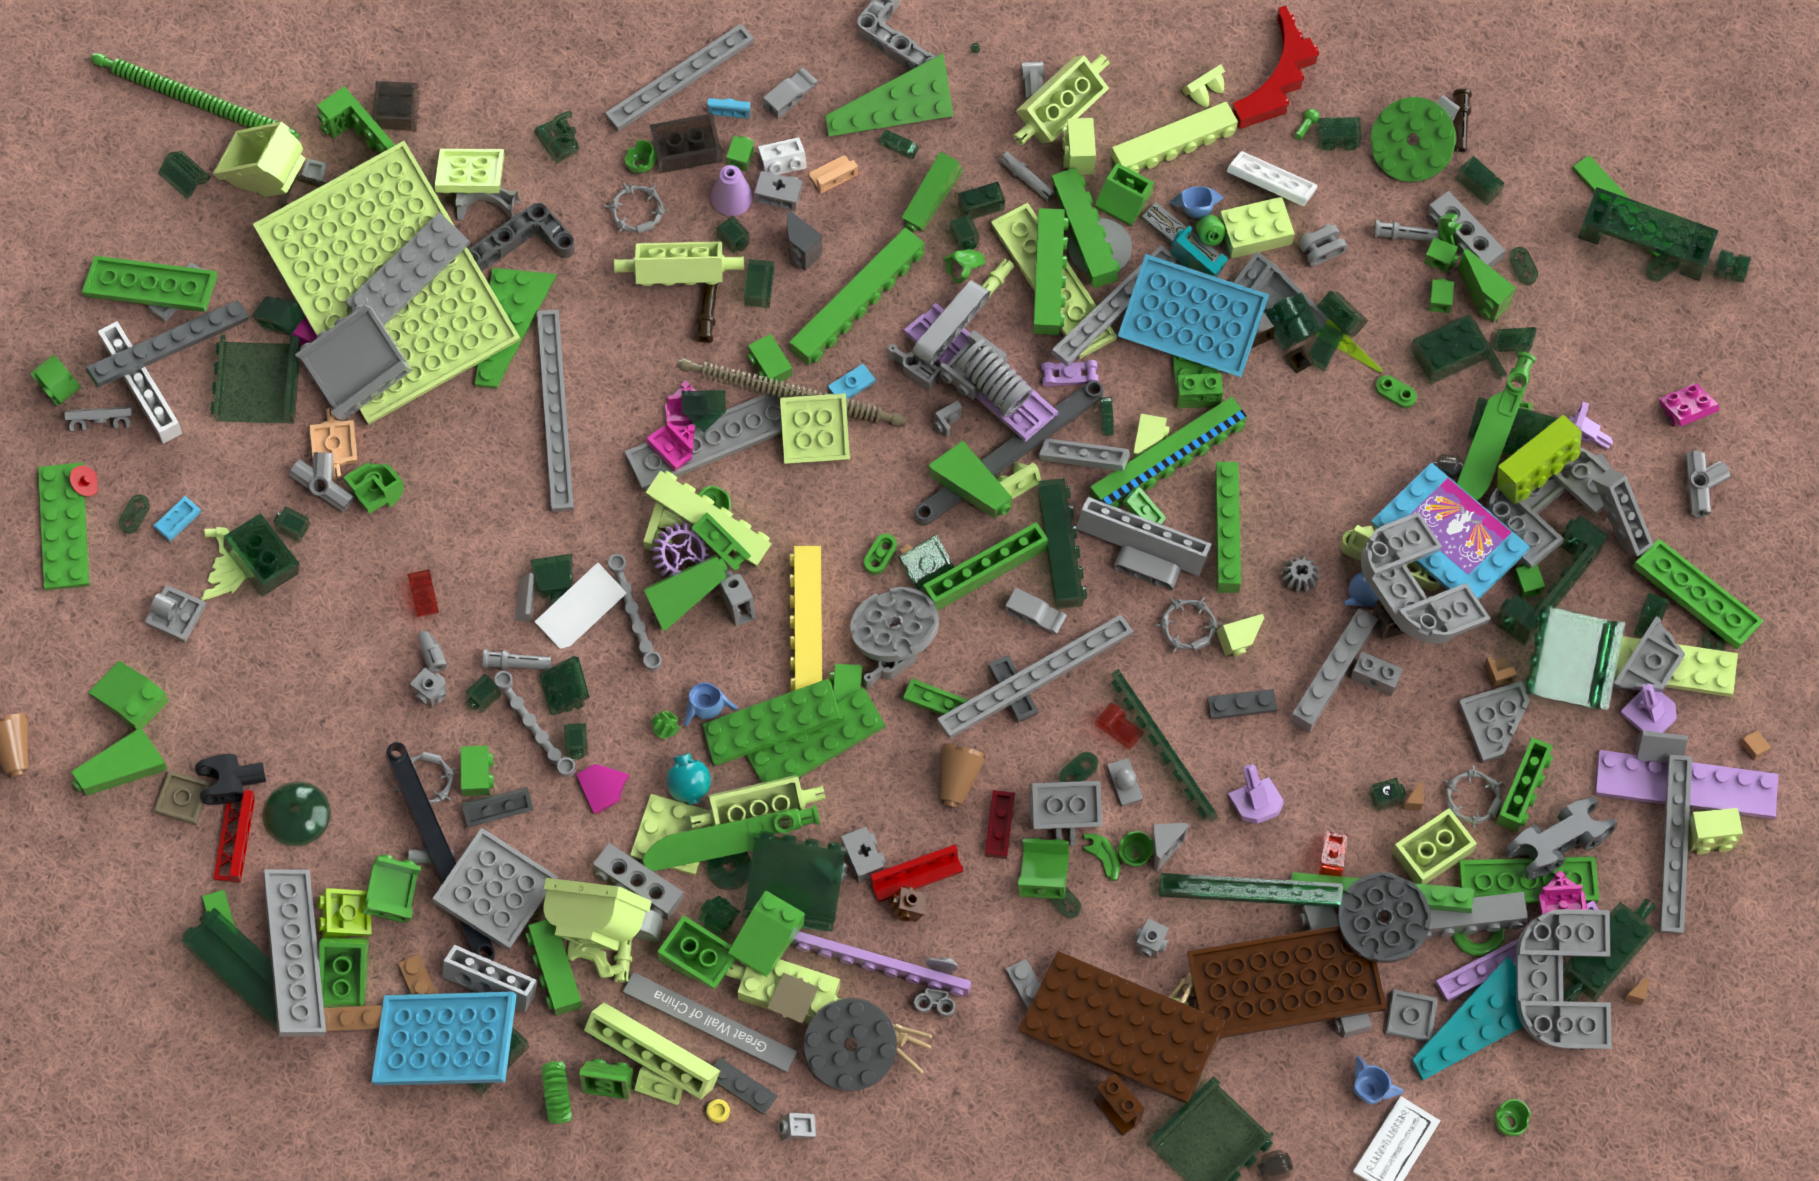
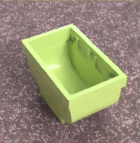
M277 122L236 131L213 175L219 180H226L235 187L259 193L264 197L286 194L306 158L301 155L303 147L288 131L289 127L283 122Z
M546 878L543 888L546 890L544 914L549 923L557 926L556 936L580 946L618 951L619 942L628 941L639 932L645 913L650 911L652 902L618 886Z

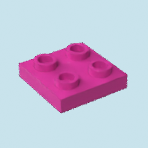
M1698 383L1659 398V404L1665 410L1666 416L1670 417L1673 427L1677 425L1684 426L1719 411V404Z

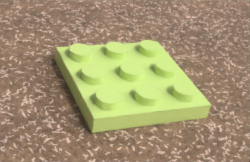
M440 149L435 192L446 194L451 192L466 194L500 193L504 149Z
M845 393L780 398L784 464L850 459Z
M651 794L630 857L643 861L647 850L656 841L671 834L692 830L691 824L697 822L691 823L690 816L708 813L709 810ZM700 862L669 869L696 876Z

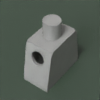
M725 571L726 578L720 582L721 594L735 625L738 626L756 619L754 599L741 574L733 575L732 571ZM744 603L748 613L741 616L738 605Z

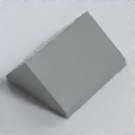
M1642 731L1636 735L1637 760L1668 763L1669 754L1684 756L1688 736Z
M1187 823L1153 825L1151 840L1153 841L1154 852L1152 859L1155 871H1158L1186 840L1189 828Z

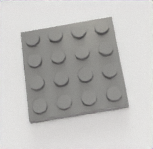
M481 828L431 902L509 951L545 898L546 890L543 888L546 878L557 879L558 876Z

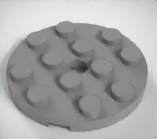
M896 587L889 588V592L880 595L875 593L863 601L853 614L850 625L852 638L857 649L865 656L883 662L904 660L924 651L935 638L939 628L938 611L933 600L925 593L913 588ZM896 622H900L901 624H898L897 626L890 628V625Z

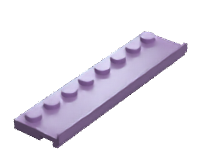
M938 304L932 305V309L925 315L922 314L904 329L905 334L913 342L917 343L944 311ZM964 328L936 362L939 365L942 363L947 364L969 342L968 335L970 332ZM1034 390L1026 402L1007 417L1001 413L1000 408L994 406V402L989 401L988 396H985L983 391L976 396L984 406L1024 442L1028 441L1055 416H1058V411Z
M1599 750L1595 795L1666 805L1668 763L1637 760V755ZM1692 762L1690 808L1707 811L1738 808L1739 815L1775 820L1778 774Z

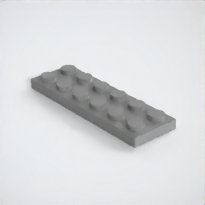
M439 212L361 286L346 303L352 309L361 304L372 307L385 326L470 245V241Z

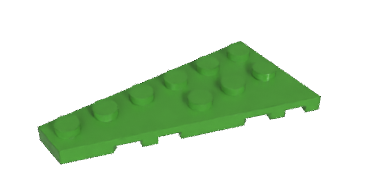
M492 268L490 287L521 340L478 364L475 387L498 388L511 360L536 317L537 311H539L548 291L557 278V274Z

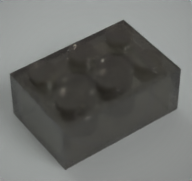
M713 113L650 125L651 140L656 153L659 174L722 162L721 147Z

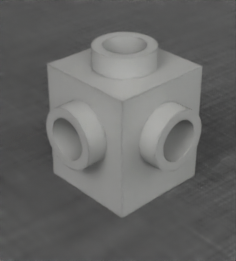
M426 668L410 683L412 692L416 694V699L424 705L427 703L433 707L436 703H441L447 694L445 679L438 673H431Z
M1147 919L1144 928H1139L1134 937V940L1137 941L1135 949L1139 950L1138 952L1145 957L1150 958L1152 956L1156 958L1159 952H1164L1168 944V940L1165 938L1169 928L1151 919Z

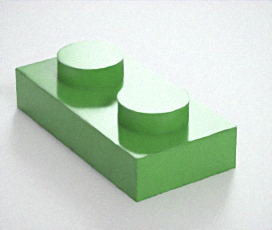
M1139 486L1134 487L1122 502L1134 515L1158 524H1162L1166 519L1165 515Z

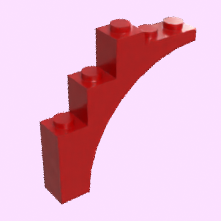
M1286 5L1279 7L1277 12V20L1283 42L1282 56L1272 76L1258 90L1233 103L1232 112L1238 121L1239 129L1286 114L1287 107L1289 106L1286 94L1301 89L1302 82L1304 81V74L1301 69L1314 65L1317 62V57L1319 56L1317 45L1313 44L1310 37L1303 39L1301 30L1296 28L1295 17L1292 12L1288 11Z

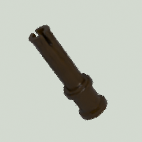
M1456 89L1453 91V97L1455 98V104L1460 108L1455 116L1456 145L1454 151L1467 152L1468 116L1471 113L1469 104L1472 92L1468 89Z
M704 282L701 313L696 319L698 327L697 332L694 334V340L697 342H713L712 329L716 323L713 316L718 283L710 285Z

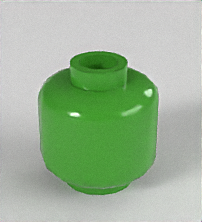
M1214 215L1203 216L1196 224V233L1201 242L1207 246L1218 245L1225 238V227L1221 220Z

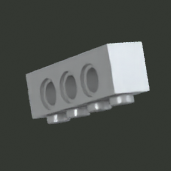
M1450 191L1429 205L1427 214L1430 222L1434 225H1438L1439 218L1445 214H1457L1458 218L1455 222L1461 223L1462 227L1453 233V238L1458 247L1457 250L1461 254L1467 248L1491 268L1503 259L1506 250ZM1460 232H1466L1469 235L1465 236L1462 235ZM1474 247H1480V248H1482L1483 250L1479 251V250L1475 249Z
M1609 468L1593 481L1620 547L1624 551L1638 557L1654 544L1626 475Z
M608 843L593 863L594 871H596L595 875L602 881L608 879L614 883L613 886L621 887L651 900V910L666 919L670 918L684 899L683 891L610 843ZM618 867L625 870L619 875L613 873V870ZM634 880L643 881V884L639 887H635L631 883ZM653 892L662 894L659 899H652L650 897Z
M454 945L444 960L442 978L477 993L514 992L517 995L515 1009L525 1013L535 998L536 979Z

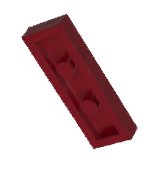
M993 790L985 857L1007 859L1015 799L1014 792Z

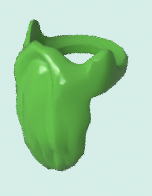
M967 249L955 251L944 257L943 261H946V272L951 275L954 283L959 284L969 277L972 268L984 266L986 258L981 252ZM956 261L963 267L960 279L952 275V265Z

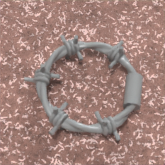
M623 182L625 188L610 202V206L605 205V208L611 209L612 216L618 225L617 227L620 228L618 233L626 230L631 232L637 231L640 234L655 229L654 225L659 222L664 215V211L669 212V210L663 208L659 195L654 189L656 185L651 188L631 186V184L626 186L625 182ZM638 189L647 192L649 195L648 200L654 197L658 202V208L656 212H651V214H656L653 222L651 220L634 228L624 222L627 219L626 217L623 220L618 219L616 210L618 205L623 206V204L618 203L621 195L632 193L635 196L633 190Z
M1172 597L1170 598L1173 604L1163 615L1160 624H1156V626L1162 627L1164 634L1172 646H1174L1173 652L1177 648L1192 649L1195 652L1209 645L1210 639L1218 628L1217 626L1222 625V623L1216 622L1214 615L1206 606V603L1203 602L1205 597L1201 601L1181 599L1174 601ZM1184 604L1197 606L1200 609L1198 614L1204 610L1210 618L1209 626H1204V628L1210 629L1209 636H1205L1190 645L1181 643L1178 640L1180 635L1172 638L1168 631L1169 623L1174 622L1168 620L1169 613L1178 608L1184 611L1182 607Z
M423 752V754L410 758L412 763L417 759H421L422 761L443 765L445 775L441 776V778H447V785L439 794L434 791L437 797L429 800V802L433 804L441 800L444 801L446 798L450 801L451 799L447 794L450 791L454 776L453 771L457 770V768L451 769L441 759V755ZM396 783V789H392V791H397V790L400 791V789H399L397 783Z
M1472 765L1471 770L1468 769V771L1456 776L1451 781L1444 779V782L1447 783V805L1455 816L1465 822L1472 823L1473 829H1475V825H1479V823L1491 817H1496L1503 803L1500 799V789L1498 787L1503 783L1502 781L1498 783L1485 774L1474 770V765ZM1468 777L1469 783H1471V778L1475 777L1488 781L1489 784L1485 788L1490 786L1494 790L1496 798H1494L1487 816L1479 817L1478 811L1476 816L1472 817L1463 816L1458 812L1463 807L1457 808L1453 804L1451 793L1452 791L1459 792L1455 787L1461 778Z

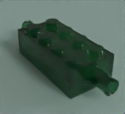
M1645 898L1634 912L1621 901L1610 913V957L1572 956L1563 967V977L1571 983L1563 993V1001L1570 996L1567 1002H1574L1582 992L1593 1002H1597L1655 934L1656 930L1645 922L1646 918L1656 909V905L1653 902L1646 908L1651 900Z

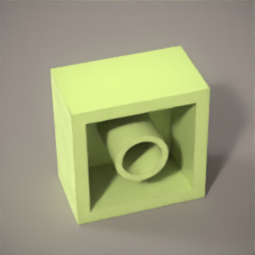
M1071 118L1067 121V127H1063L1062 150H1064L1065 155L1063 156L1064 169L1068 168V170L1076 168L1079 175L1094 174L1096 149L1093 118Z
M1738 808L1693 812L1689 819L1690 852L1697 851L1699 855L1707 854L1710 850L1719 849V852L1731 851L1743 834Z

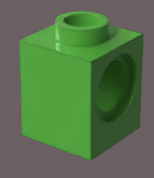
M733 136L726 156V166L733 165L747 172L751 161L749 158H752L754 153V141L744 136Z
M1434 237L1426 253L1424 264L1434 268L1439 267V270L1447 273L1449 268H1454L1459 258L1456 255L1458 247Z
M1446 279L1432 280L1428 311L1450 313L1453 302L1454 282Z
M1525 563L1517 566L1513 577L1515 582L1519 584L1520 588H1518L1521 599L1542 594L1545 584L1538 565H1535L1532 569Z

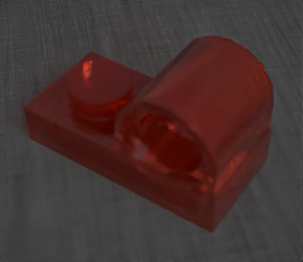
M430 569L408 573L417 617L439 613Z
M1109 703L1095 721L1097 727L1129 750L1134 747L1144 734V731L1126 719L1125 712L1114 703Z
M1325 831L1318 875L1342 877L1348 835Z

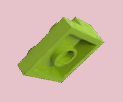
M326 888L321 896H318L317 909H321L322 917L318 919L317 929L322 931V938L370 937L372 935L371 915L362 913L367 891Z

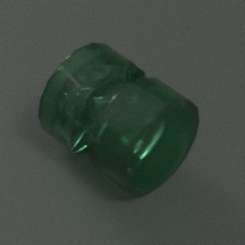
M1721 249L1716 262L1714 276L1724 279L1730 276L1732 281L1744 283L1751 256L1743 254L1734 256L1732 251Z

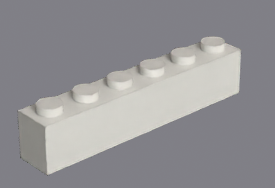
M118 321L98 331L101 341L110 356L132 347ZM143 367L123 376L162 443L164 444L181 435L182 431L179 422L147 369Z

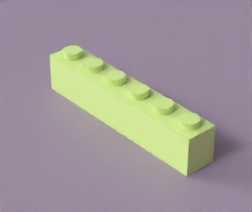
M1226 101L1112 147L1111 157L1115 164L1119 163L1139 173L1143 168H1154L1160 161L1165 159L1171 161L1180 153H1191L1197 146L1202 144L1210 145L1222 136L1224 138L1232 136L1237 129L1238 121Z
M660 471L646 491V496L692 526L708 512L751 555L745 561L755 567L758 566L772 544L769 542L770 538L760 531L756 534L750 530V524L742 519L738 522L732 518L733 514L724 507L718 509L713 505L714 501L705 495L700 497L695 494V488L687 483H684V485L676 481L677 477L671 472L666 471L663 473ZM732 550L733 553L738 554V551Z
M602 1003L591 1012L584 1029L587 1033L699 1099H702L713 1090L720 1070L606 1003Z

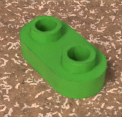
M1388 375L1382 376L1377 380L1376 391L1383 398L1401 408H1410L1415 404L1417 394L1413 388ZM1388 383L1391 387H1385L1384 384ZM1408 394L1409 398H1404L1402 395Z
M882 534L873 543L864 559V568L869 574L879 575L886 569L897 550V541L894 536ZM888 544L890 548L885 550L882 548V545ZM878 562L879 566L872 567L871 563Z

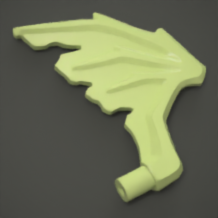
M216 527V529H205V538L216 537L219 543V553L224 556L215 559L212 568L216 570L210 573L208 582L212 585L220 584L216 585L213 589L205 590L203 597H201L202 601L230 591L234 593L248 576L252 577L258 555L254 552L246 554L236 549L232 545L228 528Z
M568 941V960L574 961L577 958H584L594 962L601 978L613 977L614 974L624 972L622 963L613 966L608 963L606 952L602 949L584 947Z

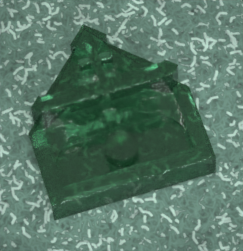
M726 390L682 391V414L702 432L705 433L726 413Z

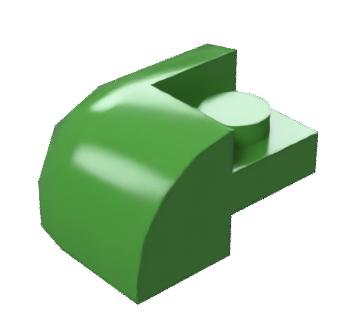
M369 462L344 476V480L351 493L369 514L386 503L389 507H392L400 499L404 490L403 481L387 463L384 465H371Z

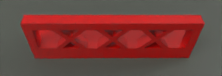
M244 790L241 811L237 814L231 808L232 803L226 804L214 880L241 883L256 798L251 790ZM237 819V832L232 835L227 829L228 824ZM233 840L235 843L234 851L228 857L224 852V846ZM229 862L231 864L229 876L219 875L220 868Z
M954 844L871 874L870 883L878 903L890 899L891 895L901 887L918 889L962 873L963 868L958 858L957 846Z

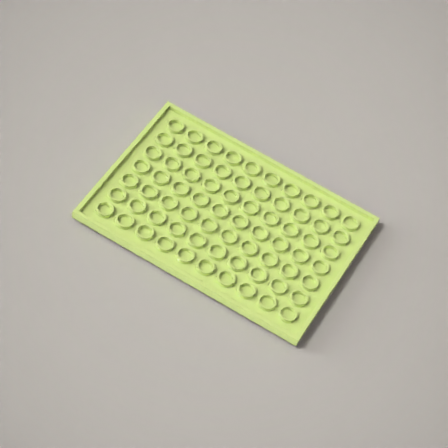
M405 141L253 224L316 335L334 327V323L338 319L349 316L353 309L346 301L439 212L454 226ZM465 248L384 326L413 371L363 406L360 411L368 425L521 340L468 248Z

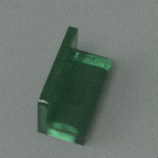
M182 150L168 153L158 171V174L185 198L191 197L196 186L205 184L211 177Z

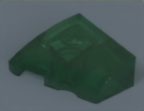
M570 110L556 115L553 121L540 125L534 130L535 135L556 164L574 155L579 150L578 141L575 139V127H570L567 118H572L573 116Z

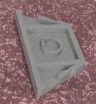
M1656 616L1615 680L1613 687L1641 690L1643 684H1652L1654 692H1663L1682 662L1685 653L1675 643L1671 633L1665 630L1659 617Z

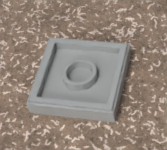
M1392 990L1385 1034L1423 1042L1430 1040L1433 1034L1438 998Z

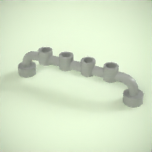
M613 554L608 560V566L610 571L615 573L618 584L626 591V594L622 597L626 604L625 611L626 615L631 618L633 634L638 637L640 654L644 656V666L649 671H656L661 667V656L653 651V645L646 636V626L640 620L638 604L632 598L631 585L626 581L623 572L626 568L625 557L621 554Z
M508 671L498 672L494 678L495 685L504 692L510 701L512 711L521 716L524 727L532 731L536 744L545 749L549 762L557 766L558 773L563 777L572 776L576 771L574 760L569 757L562 758L561 751L554 748L549 741L548 733L540 729L535 715L527 711L524 707L523 699L512 690V675Z

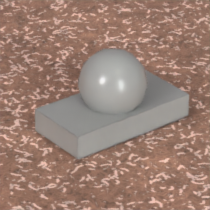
M1129 758L1107 764L1121 807L1143 801L1137 776L1132 769Z

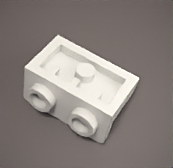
M799 137L758 146L759 155L764 165V172L772 171L779 175L807 168L805 151Z

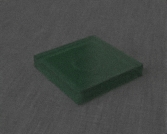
M937 535L931 536L898 556L915 589L923 592L924 584L955 568Z

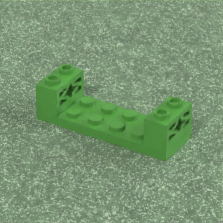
M345 86L317 105L319 112L317 117L321 122L319 126L325 135L330 134L334 139L353 126V129L359 136L363 134L366 138L367 146L372 151L376 149L381 154L395 146L392 140Z
M1172 355L1177 409L1216 407L1219 405L1223 396L1221 373H1218L1217 369Z

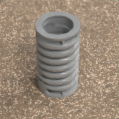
M981 339L972 345L956 364L962 372H966V377L970 378L972 383L976 384L977 388L982 390L985 396H988L989 401L994 402L996 408H1000L1001 413L1005 417L1021 407L1033 392V388L1028 387L1027 382L1022 381V377L1016 375L1014 369L1010 370V364L1005 363L1004 358H999L998 352H993V347L987 345L985 339Z

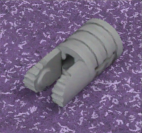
M421 631L418 638L427 670L435 673L447 668L441 647L437 644L434 636L428 633V631Z

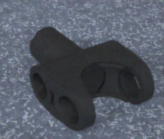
M234 754L212 756L200 760L195 765L197 775L213 777L218 780L216 784L200 793L201 802L207 805L238 802L243 799L244 792L242 786L266 782L263 762L239 766L237 756Z

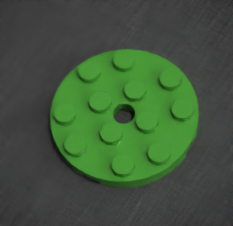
M1407 97L1391 103L1379 114L1371 132V149L1380 168L1395 179L1411 183L1429 180L1443 171L1450 162L1456 145V131L1448 113L1435 102L1421 97ZM1410 134L1418 135L1419 141L1416 145L1408 144Z

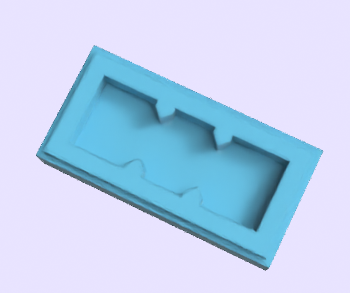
M708 98L707 108L709 115L750 118V102L735 101L730 98L724 100Z
M862 364L828 385V390L831 394L845 393L846 398H851L874 384L876 379L866 366Z
M184 496L153 525L154 529L171 542L201 513V509Z

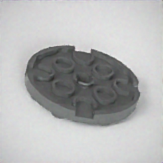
M1373 873L1355 881L1345 892L1338 910V925L1346 944L1359 956L1377 963H1394L1413 955L1424 943L1431 923L1430 908L1422 891L1410 880L1407 881L1393 873ZM1380 913H1387L1391 920L1387 924L1382 923L1378 920V915Z
M847 997L831 1001L817 1011L808 1024L804 1039V1049L811 1070L821 1081L836 1089L855 1091L876 1084L888 1073L895 1060L897 1037L890 1018L883 1010L868 1000ZM848 1038H853L857 1041V1047L852 1051L844 1046V1042Z

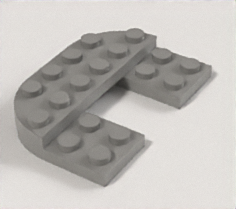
M1580 448V455L1575 461H1569L1564 465L1560 473L1549 477L1542 487L1534 489L1531 495L1524 501L1520 500L1517 504H1514L1496 488L1490 498L1488 511L1530 546L1529 551L1521 560L1532 569L1559 547L1564 540L1538 513L1565 491H1569L1592 514L1598 515L1605 508L1593 480L1609 468L1592 453Z
M1417 512L1378 528L1362 549L1361 567L1367 582L1401 631L1422 642L1432 644L1446 643L1451 641L1454 636L1488 623L1491 618L1467 583L1427 598L1406 564L1439 552L1442 549V545L1421 514Z
M1560 909L1536 917L1524 928L1516 946V1009L1522 1026L1533 1039L1551 1048L1612 1049L1611 1003L1563 1001V956L1610 957V910Z

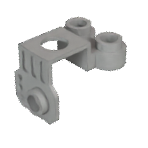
M926 958V965L931 970L952 974L953 971L958 969V964L951 958ZM926 988L925 993L917 995L914 1000L916 1011L922 1014L928 1013L932 1006L937 1007L938 1014L945 1018L952 1016L955 1012V1002L948 997L949 992ZM926 1002L928 1006L921 1008L919 1003ZM949 1006L950 1011L944 1012L942 1007Z

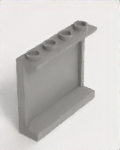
M366 304L356 306L349 316L338 319L334 323V327L319 333L316 340L312 343L304 344L300 351L295 354L297 358L302 359L334 409L332 410L334 416L342 421L413 371L373 308Z

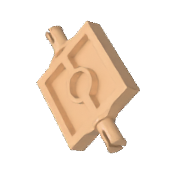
M331 408V414L330 409H326L327 421L321 424L310 425L312 457L314 452L334 453L332 479L337 480L336 471L338 479L342 477L340 466L358 463L354 421L336 420L332 413L334 409Z

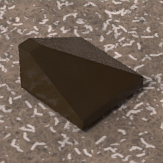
M1304 345L1291 350L1285 355L1296 373L1314 364Z

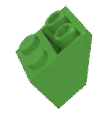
M1116 163L1107 177L1094 207L1132 226L1153 193L1154 182Z

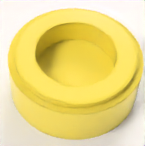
M716 1099L708 1104L707 1116L710 1121L722 1123L728 1119L730 1108L724 1100Z

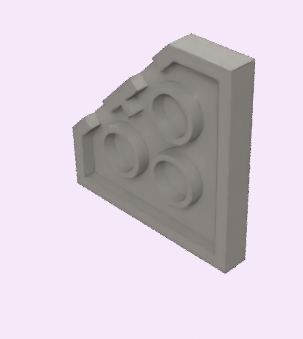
M1522 681L1464 698L1458 702L1482 763L1504 756L1530 701Z

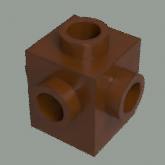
M901 887L890 897L889 907H891V916L905 922H917L925 914L927 894L915 891L912 887Z

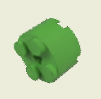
M54 354L30 373L57 407L82 388Z

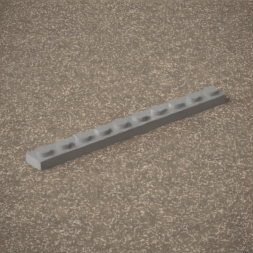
M559 309L537 311L552 512L574 511Z
M1120 614L937 718V724L947 738L951 739L1132 636L1133 630Z

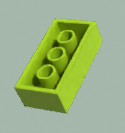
M1563 414L1498 466L1497 488L1514 504H1517L1520 500H1526L1534 489L1542 487L1549 477L1553 474L1557 475L1562 471L1564 465L1569 461H1575L1579 457L1582 431Z

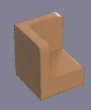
M1491 656L1486 658L1484 665L1493 688L1515 681L1517 676L1514 667L1509 668L1506 658L1494 661Z

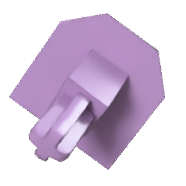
M1582 402L1575 416H1570L1569 420L1582 431V441H1593L1604 449H1608L1613 443L1612 438L1599 430L1600 425L1585 417L1589 403Z
M1643 684L1641 691L1620 712L1640 732L1664 733L1677 719L1675 703L1662 692H1654L1652 684Z
M1254 764L1246 765L1243 768V773L1247 785L1228 793L1233 806L1243 821L1259 824L1277 817L1284 805L1281 795L1269 777L1259 780Z

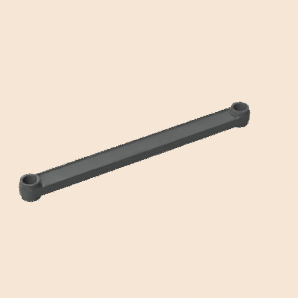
M1098 381L1088 382L1054 407L1058 411V416L1050 420L1028 441L1024 442L1016 435L982 459L981 462L994 477L1044 442L1046 438L1051 437L1099 402L1104 392L1101 383ZM1096 389L1099 393L1091 394L1089 390ZM944 487L918 505L914 512V519L919 525L927 526L964 499L947 487ZM927 512L929 516L923 518L919 516V513Z

